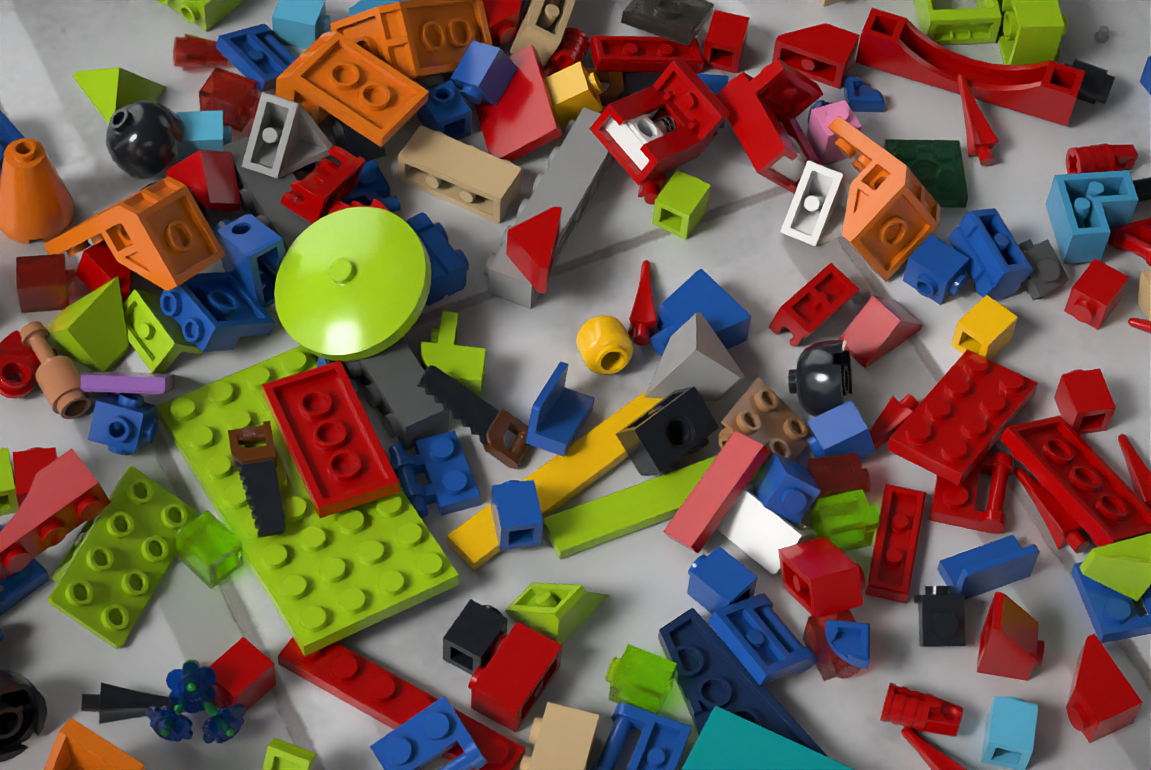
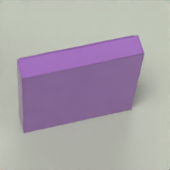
M92 371L81 374L80 389H83L85 392L164 394L175 388V374Z

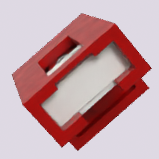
M680 57L670 63L652 86L610 103L589 129L639 186L698 158L719 134L716 130L731 113L686 61Z
M777 58L771 64L765 66L754 78L745 72L740 73L715 95L730 111L731 114L727 119L758 174L795 194L807 161L810 160L822 165L796 120L798 115L824 95L819 85Z

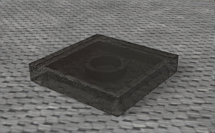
M632 0L622 13L621 23L689 46L711 17L714 4L706 0Z

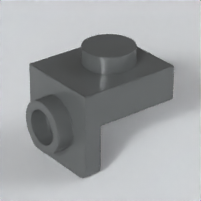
M1029 239L1018 245L1033 269L1032 273L1024 281L1033 300L1069 281L1048 239L1035 245Z

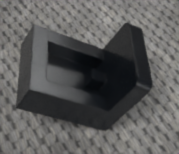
M925 586V595H914V603H918L919 646H965L964 594H951V586Z

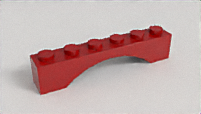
M871 8L862 30L855 63L958 94H960L957 75L963 74L975 99L1064 126H1068L1085 74L1084 70L1050 60L1026 65H1002L974 60L952 52L934 42L919 31L907 18L875 8Z
M70 449L36 473L29 493L19 510L1 530L0 582L12 573L24 569L33 558L47 548L59 544L68 533L85 521L92 520L98 516L102 509L111 503L99 482L73 449Z

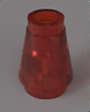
M184 34V37L174 38L173 66L182 67L183 71L227 66L228 59L216 48V41L189 34Z

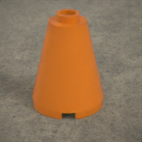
M31 138L17 139L6 147L0 176V230L8 238L19 243L30 244V240L43 239V243L48 242L67 231L73 223L74 202L43 145Z

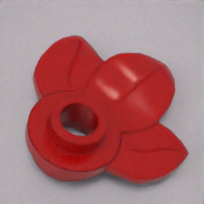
M18 330L10 333L0 343V394L11 399L25 397L33 390L34 383H37L35 374L41 365L32 348H26L22 344V338ZM51 348L55 356H58L57 349Z

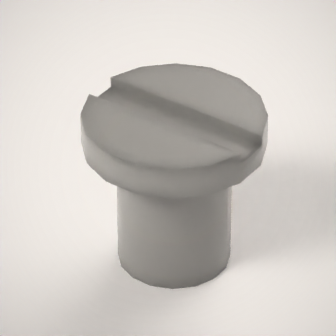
M1104 25L1100 26L1099 31L1094 35V39L1099 43L1107 42L1109 39L1107 34L1109 28Z
M867 289L859 290L851 299L855 304H861L863 300L870 298V292Z

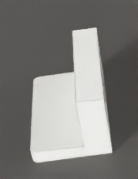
M747 484L716 529L771 574H778L781 571L778 549L813 540L817 533L802 521L796 524L766 509L754 490L753 484Z

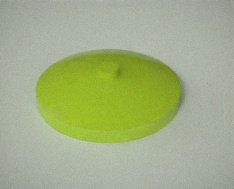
M352 207L333 212L304 230L286 252L275 281L274 297L278 317L287 333L302 348L320 358L333 361H353L373 356L395 344L417 321L430 292L431 263L426 247L420 237L407 222L394 213L374 207Z

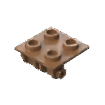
M758 377L722 419L721 423L725 427L718 435V443L723 448L736 430L763 444L770 451L762 463L766 466L775 452L795 462L808 445L806 440L811 438L812 434L804 420Z

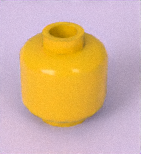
M602 315L591 318L577 332L576 344L585 365L594 373L600 375L614 374L622 370L632 358L634 351L632 340L625 326L619 319L613 316Z

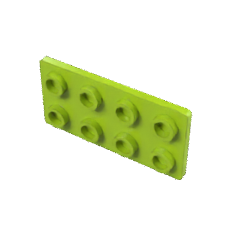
M134 466L128 467L109 496L111 503L103 508L98 516L83 523L51 576V579L57 582L48 597L50 605L115 649L124 644L198 515L196 510Z

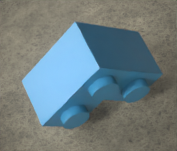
M1129 170L1054 176L1045 205L1063 264L1092 262L1094 258L1101 261L1111 233L1110 230L1115 226L1131 222L1138 203V196Z

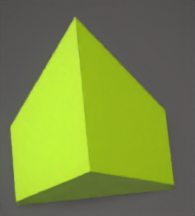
M121 67L77 71L73 75L75 81L108 124L112 115L125 105L137 100H153L157 102L166 89V86Z
M117 276L66 307L46 327L50 333L47 339L49 345L93 371L109 372L129 351L119 277Z
M1151 533L1092 549L1079 567L1082 574L1138 601L1151 585Z
M532 582L505 611L514 621H518L562 645L609 595L586 592L582 585Z

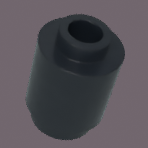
M1074 59L1072 65L1064 64L1085 71L1077 99L1093 105L1096 102L1106 103L1115 76L1107 74L1108 70L1078 59Z

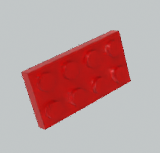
M967 349L889 438L887 450L960 486L1000 438L1006 427L1014 421L1034 397L1038 383Z
M340 360L262 384L263 396L319 518L400 492L399 480Z
M1060 415L1006 427L1000 440L1010 449L1013 457L1022 462L1037 478L1038 483L1048 490L1064 507L1065 512L1084 528L1097 546L1101 547L1151 533V509Z

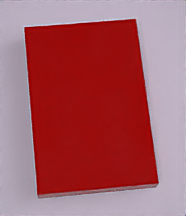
M533 45L509 56L518 69L497 106L483 101L480 104H475L488 154L510 162L563 135L538 51Z

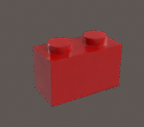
M825 536L778 549L783 588L815 619L863 606L862 589L866 586V580L861 566L858 563H854L845 555L841 548H837Z
M517 621L508 635L502 633L498 637L491 651V656L493 657L486 667L480 665L473 673L468 688L471 690V709L516 733L560 668L562 645Z

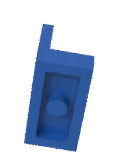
M560 361L532 406L526 444L564 457L592 412L595 398L565 387L569 364Z
M1010 535L940 560L937 570L945 584L951 586V594H964V600L1030 577L1040 551L1035 544L1021 548L1015 536Z

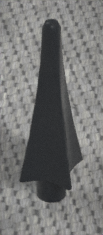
M101 682L100 694H82L81 712H99V724L128 718L170 714L179 698L134 691ZM189 700L183 712H201L205 708L199 701Z

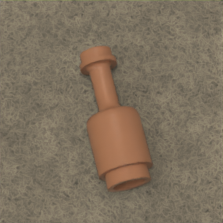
M41 322L28 323L20 331L21 342L24 347L34 350L41 363L35 374L36 381L51 408L64 419H74L83 415L91 406V392H85L83 389H80L81 374L76 365L68 356H55L47 342L50 333Z

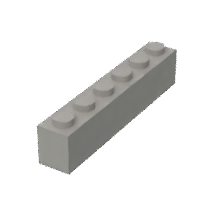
M584 107L576 121L571 119L567 124L562 145H556L553 148L546 172H539L533 185V194L530 199L524 198L517 212V221L514 224L516 226L554 206L562 207L560 235L551 272L616 160L589 129L601 113ZM509 225L503 233L499 252L497 254L492 253L489 256L484 269V275L488 276L487 293L531 309L540 292H537L506 255L508 229L514 227Z

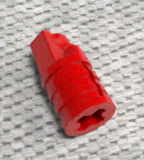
M571 27L565 29L559 46L547 62L544 73L545 77L575 63H583L590 47V39L583 31Z
M1104 143L1090 145L1089 147L1069 148L1066 154L1067 173L1078 174L1132 170L1138 158V153L1133 144L1109 145Z
M889 683L880 721L891 722L897 726L902 725L908 729L913 728L922 733L924 731L955 737L962 721L963 708L937 698L933 694L922 693L919 690H911L905 686L900 687L894 683Z

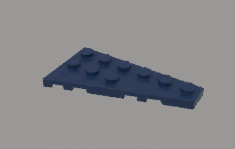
M693 607L659 629V642L699 735L715 706H718L827 756L764 685L760 686L725 642Z

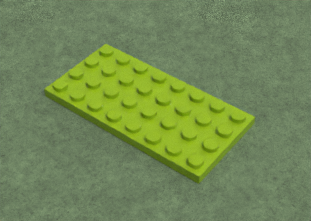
M298 346L156 406L158 418L295 642H297L304 656H307L458 586L459 574L401 488L399 493L319 518L266 403L262 390V384L316 368L317 363L312 355L301 346ZM264 421H270L286 531L283 534L258 538L257 532L259 529L255 528V519L252 518V510L249 509V500L246 499V490L243 489V481L240 480L239 475L240 472L233 466L228 430L253 428L254 426L263 425ZM266 442L244 444L241 446L245 448L266 446Z

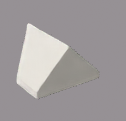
M808 160L780 232L813 246L821 245L842 236L851 186L845 174Z

